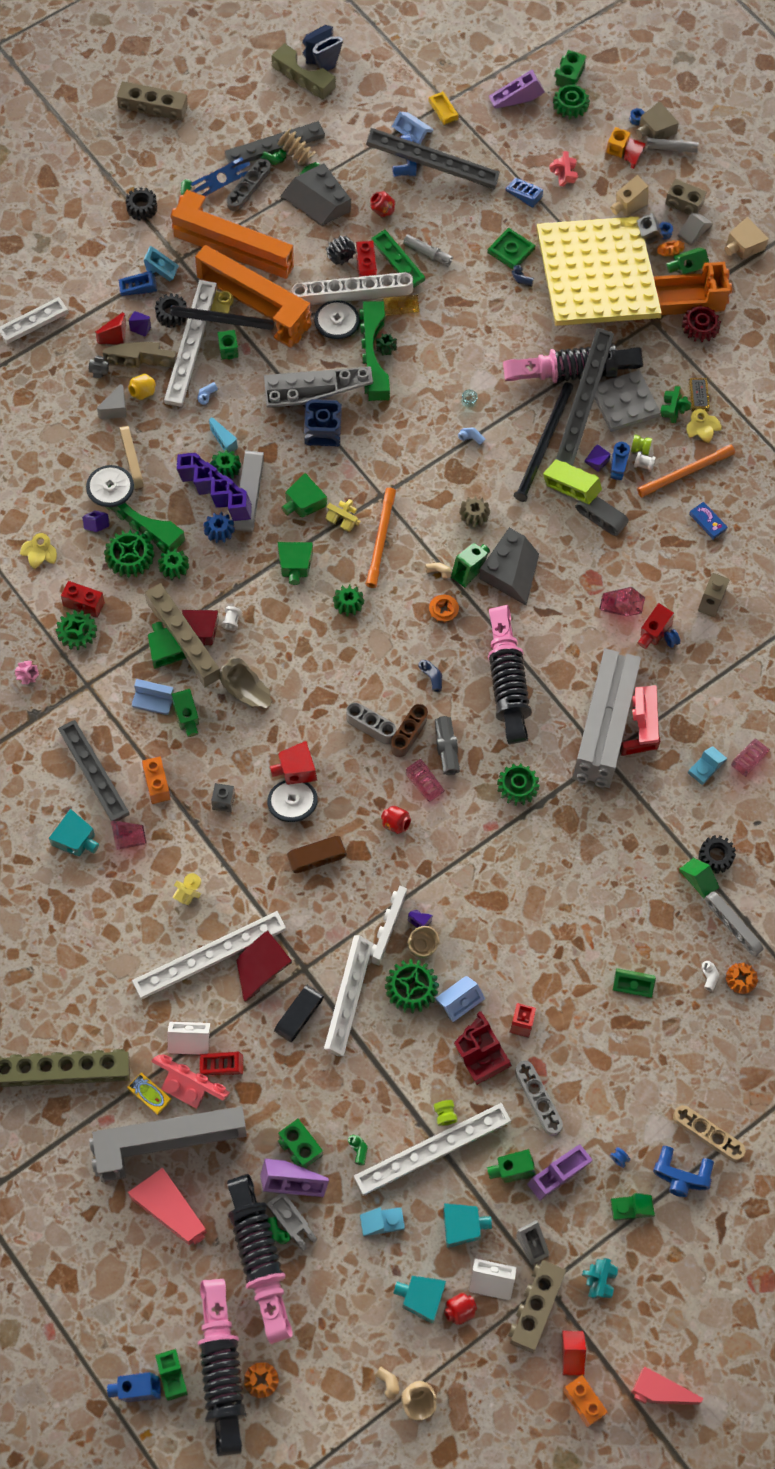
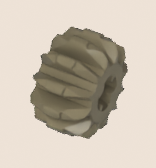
M476 495L473 500L468 497L466 502L463 501L459 509L461 521H466V526L472 524L475 528L476 524L482 527L483 522H487L490 515L488 502L484 503L483 498L477 500Z

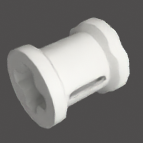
M638 452L634 467H641L651 472L656 457H648Z
M228 606L225 608L226 616L222 622V627L226 630L236 631L238 628V618L241 616L242 611L239 608Z

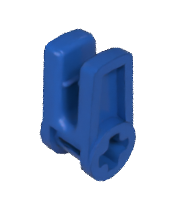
M618 442L614 446L610 474L612 479H623L630 452V447L626 442Z

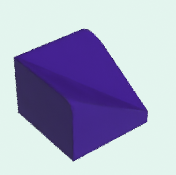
M134 311L128 321L129 329L134 333L146 336L151 329L150 317Z
M597 444L584 462L599 472L610 461L611 454Z
M92 511L82 517L85 530L99 532L110 526L108 514L105 512Z
M418 910L408 913V922L416 928L429 926L432 922L433 915L421 913Z

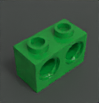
M568 50L566 55H563L560 60V68H556L554 74L556 78L555 85L560 87L565 85L577 86L585 68L587 56Z
M299 1118L278 1132V1143L284 1151L288 1150L292 1155L290 1159L293 1164L306 1169L323 1156V1150ZM295 1133L299 1137L296 1141H289L287 1136ZM304 1149L311 1152V1155L307 1158H303L299 1154Z

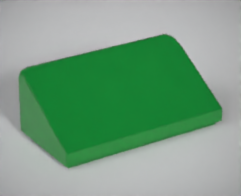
M616 968L612 991L652 998L656 977L655 975Z

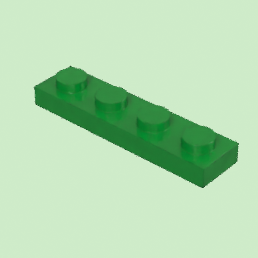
M386 230L371 238L374 246L397 273H409L412 276L413 288L425 281L423 273Z

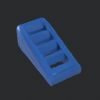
M515 178L505 188V191L532 208L543 197L544 191L540 187Z
M152 271L118 279L121 296L157 292L156 277Z

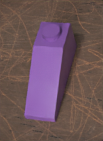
M530 70L489 95L496 109L530 102L544 94L545 91L534 71Z
M265 1159L260 1173L263 1192L324 1197L329 1179L325 1176L284 1160Z

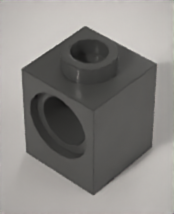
M653 213L637 220L641 236L647 245L663 238L659 222Z
M215 783L211 800L212 810L232 813L235 798L234 786Z

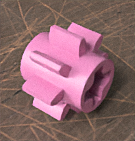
M32 661L18 663V667L15 670L16 680H22V684L35 683V679L39 675L37 665H32Z

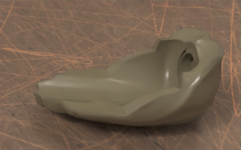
M232 657L227 664L222 666L219 675L220 681L232 696L251 708L260 707L267 709V707L271 706L273 701L270 698V689L259 680L257 674L242 659Z

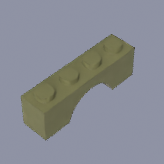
M284 43L271 55L272 67L276 71H280L288 79L295 81L302 88H306L314 96L324 100L336 88V76L323 68L316 71H308L301 68L297 64V51Z

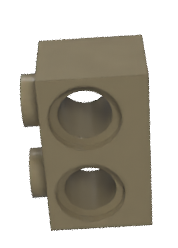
M675 179L667 193L665 205L683 211L688 215L698 213L704 203L707 191Z

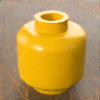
M142 374L130 380L128 390L133 398L142 400L154 394L156 383L149 375Z

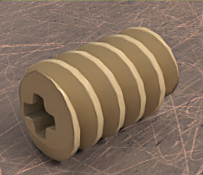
M290 128L282 135L278 146L284 145L283 151L289 149L288 156L294 154L292 159L293 161L298 160V166L305 165L316 152L309 153L311 147L304 148L306 142L299 143L301 137L295 139L296 132L290 134Z

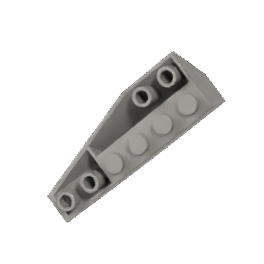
M371 367L264 375L266 406L268 408L303 405L311 399L320 400L373 384Z

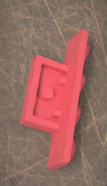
M657 686L635 687V695L632 696L633 707H636V709H633L632 712L633 719L638 722L639 743L640 745L658 743Z
M159 1054L152 1059V1063L169 1071L161 1090L196 1109L200 1106L206 1092L221 1100H224L230 1094L223 1085L210 1082L205 1075L190 1071L188 1066L173 1062L172 1058L167 1055Z

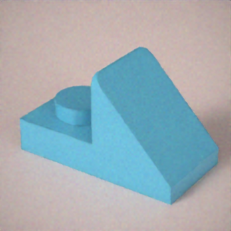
M149 247L144 258L147 272H157L168 281L174 279L179 265L154 247Z
M712 746L703 752L702 757L689 769L688 774L703 785L727 760V757Z
M401 1207L387 1210L377 1208L360 1214L363 1236L405 1230Z

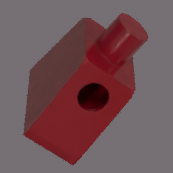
M182 610V615L204 647L205 645H213L219 623L218 610Z

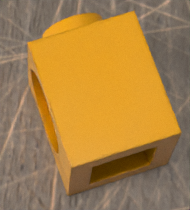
M615 127L608 140L606 153L622 158L625 147L630 140L631 132Z

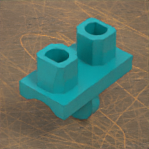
M597 1259L595 1265L590 1264L589 1271L583 1270L582 1276L587 1278L586 1285L590 1286L588 1297L593 1299L612 1298L614 1288L607 1285L606 1281L607 1277L615 1279L619 1268L611 1264V1259Z

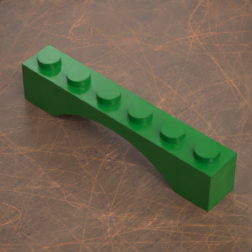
M384 301L363 302V309H359L360 319H363L360 329L361 334H364V338H361L362 349H365V353H362V362L366 364V367H371L373 384L364 386V394H368V401L390 400L389 375L377 362L373 350L375 339L380 330L385 326Z
M126 502L116 507H105L108 510H113L119 519L126 520L132 529L138 530L142 534L144 533L146 539L149 538L162 552H167V549L173 552L175 548L177 549L185 541L184 531L171 521H161L145 517L134 511Z

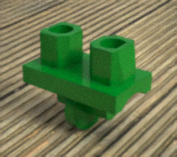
M675 386L674 391H665L664 402L671 403V405H662L660 410L661 417L670 418L671 423H676L678 414H684L685 411H689L692 405L688 401V397H683L680 393V386Z

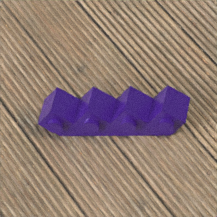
M197 453L177 454V471L182 482L193 481L199 495L211 494L215 507H228L233 521L251 520L252 503L247 491L239 488L231 479L218 472L214 466L202 460Z

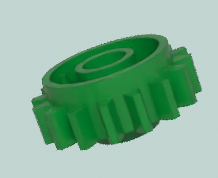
M565 85L562 88L560 87L558 92H555L553 108L557 109V114L562 113L563 118L567 115L569 119L572 116L578 119V115L584 116V112L588 111L590 103L589 94H586V90H583L580 86Z
M521 763L519 766L512 764V767H505L504 772H500V779L497 781V785H499L497 791L502 792V799L508 798V804L514 801V806H517L518 802L525 805V800L531 803L532 796H537V790L540 787L537 784L539 783V777H535L536 771H531L529 769L530 766L524 767ZM519 782L522 786H516L514 783Z

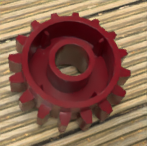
M702 306L692 307V310H687L686 315L683 316V333H689L688 338L694 337V342L697 339H700L701 343H703L704 339L709 342L711 337L715 339L717 333L719 334L721 321L719 320V315H716L715 310Z

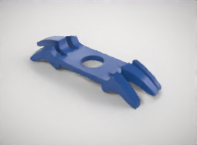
M242 157L236 159L230 164L192 182L191 185L195 186L206 181L192 192L197 193L209 187V190L202 194L207 196L244 177L248 171L242 172L239 175L237 173L248 167L250 163L247 162L234 168V165L243 161ZM219 173H223L226 175L225 182H219L217 180V175Z

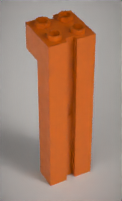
M186 190L184 195L180 196L177 207L173 208L171 212L174 237L200 247L207 245L229 258L284 279L288 278L294 267L293 245L204 212L201 206L206 196L190 190Z
M204 245L195 256L197 278L217 283L218 290L230 292L234 299L277 322V329L279 330L274 335V339L292 348L295 343L297 344L300 341L302 334L311 327L309 302L207 245Z
M725 262L704 263L702 273L653 276L662 312L661 315L686 314L687 310L691 311L692 307L696 308L699 306L709 307L711 310H715V312L725 311L726 305L729 304V294H732V284L728 281L729 269H726Z

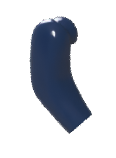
M421 660L418 663V667L430 677L432 691L441 692V671L430 661Z

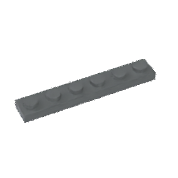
M319 121L291 129L289 132L290 134L296 132L295 139L301 137L299 143L305 141L307 144L325 138V132ZM285 132L225 150V157L229 164L242 157L243 161L233 166L235 167L260 159L264 151L273 155L283 149L284 145L278 146V142Z
M76 720L59 727L58 730L112 824L130 815Z

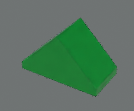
M693 858L679 868V871L703 899L711 892L719 889V884L710 865Z

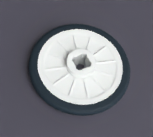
M340 300L329 301L317 309L314 323L317 330L323 336L330 339H344L356 332L360 324V316L357 309L348 302Z
M106 465L97 468L90 474L86 482V492L89 498L95 504L102 507L122 505L131 497L134 491V480L131 474L126 469L116 465Z
M285 780L281 781L271 789L267 798V805L271 814L284 822H298L306 819L314 812L318 803L316 790L308 782L288 785Z

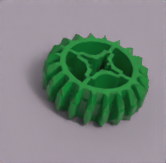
M122 530V535L115 533V539L110 538L109 543H106L104 555L108 568L112 569L114 574L119 572V576L122 577L126 574L128 578L131 574L137 577L138 572L144 574V569L149 570V564H153L155 556L151 540L149 538L146 539L144 533L140 535L138 530L134 534L131 530L128 533ZM140 548H142L144 551L142 557L139 556ZM117 551L120 552V558L118 560L115 558V554Z
M412 959L409 960V964H406L403 960L401 961L402 967L395 964V970L390 969V976H387L385 980L387 982L385 989L389 990L386 992V996L391 997L390 1003L397 1002L396 1009L403 1006L404 1013L407 1011V1008H411L412 1014L415 1012V1008L422 1012V1005L425 1008H429V1002H435L433 996H438L436 989L439 988V983L435 982L438 980L437 975H432L434 973L433 968L427 970V963L420 966V960L417 961V964H413ZM412 973L408 978H399L404 974ZM418 975H421L426 980L428 986H424V983L418 980ZM413 979H415V987L414 989H411V992L409 993L410 983H412ZM395 986H399L400 989L406 992L405 998L397 992ZM417 994H419V995L425 994L424 996H422V997L419 998V999L412 1000V997H413L414 995H417Z

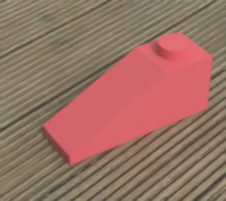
M645 1366L641 1370L631 1391L635 1395L634 1398L643 1404L648 1402L653 1404L699 1405L703 1400L697 1394Z

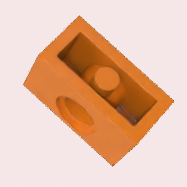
M161 756L142 760L151 803L156 804L171 800Z
M583 1375L572 1381L562 1390L587 1428L608 1413Z

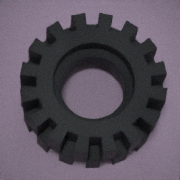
M139 187L140 190L134 188V192L132 190L129 191L125 199L128 215L132 216L133 219L137 217L139 221H141V218L144 221L147 220L146 217L152 218V215L154 216L156 214L155 211H157L155 193L153 194V191H149L146 187L145 190H143V187ZM145 201L148 203L147 205L142 207L135 205L137 202Z
M170 293V296L164 294V298L159 297V301H156V318L159 323L161 322V325L165 326L166 324L168 328H170V325H173V328H175L176 324L180 326L182 325L181 321L183 323L186 321L183 317L171 316L165 312L172 305L187 307L186 301L182 296L179 298L178 294L175 297L173 293Z
M716 835L712 836L711 839L708 837L702 843L698 855L700 861L710 865L712 871L715 870V874H719L720 871L723 873L726 869L728 870L736 857L735 847L732 848L733 843H728V838L723 840L721 835L716 838ZM714 848L721 849L724 852V858L720 861L714 860L710 856V851Z

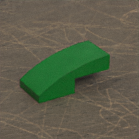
M173 1349L155 1355L167 1401L188 1395L177 1350Z

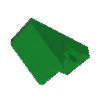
M633 1193L629 1197L610 1199L613 1221L655 1216L652 1195Z

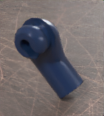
M514 266L512 276L516 282L532 287L534 278L524 276L521 266Z

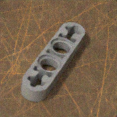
M713 891L704 898L708 907L751 955L756 956L763 951L764 948L761 942L716 892Z
M521 1061L516 1066V1077L544 1131L548 1135L555 1136L562 1130V1120L534 1066L528 1061ZM523 1066L525 1069H530L528 1071L530 1080L527 1083L524 1082L527 1081L525 1073H520ZM531 1084H536L539 1086L540 1091L537 1094H532L529 1092L528 1087ZM540 1102H546L549 1105L547 1112H541L538 1109ZM553 1113L550 1117L552 1122L558 1123L556 1130L548 1127L550 1125L548 1116Z

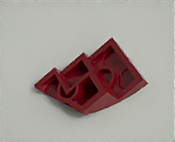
M268 930L252 942L236 959L243 1000L247 1002L259 993L263 986L276 978V974L292 963L290 957Z
M482 1011L478 1012L474 1022L468 1025L464 1033L454 1042L463 1063L476 1085L512 1067L509 1058L502 1049Z

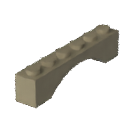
M160 583L145 591L146 603L175 638L204 688L219 680L220 668L163 585Z

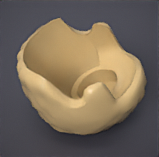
M423 1381L414 1382L403 1391L402 1403L405 1413L410 1419L422 1421L435 1413L437 1398L429 1384Z

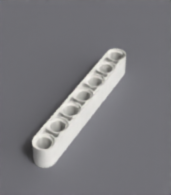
M394 273L303 282L295 284L292 287V293L309 302L310 305L338 300L346 302L407 296L413 292V278L409 273Z

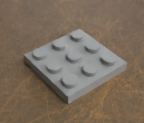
M640 370L602 381L598 384L594 398L610 432L660 417V410Z

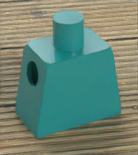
M72 809L68 811L49 837L51 846L76 856H81L85 849L94 854L99 848V843L93 840L95 836L94 829Z
M445 1203L443 1206L447 1248L478 1241L481 1237L480 1230L492 1229L491 1216L479 1217L477 1206Z
M412 1276L409 1285L397 1281L393 1294L405 1298L402 1308L433 1324L446 1281Z

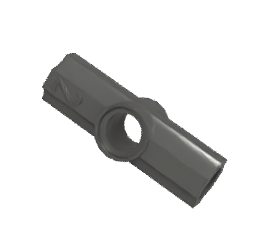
M441 716L435 719L437 751L441 757L443 774L448 776L455 775L460 772L457 756V738L454 736L451 717Z

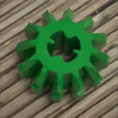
M225 449L224 453L218 451V455H213L210 464L222 475L233 480L234 475H238L241 468L239 456L235 455L234 451L228 453L227 449Z
M175 548L171 552L167 549V554L161 553V558L158 559L159 572L163 573L164 578L170 576L171 580L174 577L180 580V574L186 576V570L190 567L188 563L189 558L184 555L183 550L178 552Z
M342 585L341 590L336 589L335 596L333 597L334 608L339 609V614L345 612L347 617L349 613L355 616L356 611L361 612L362 605H364L363 593L359 592L358 587L352 589L351 585L348 588Z

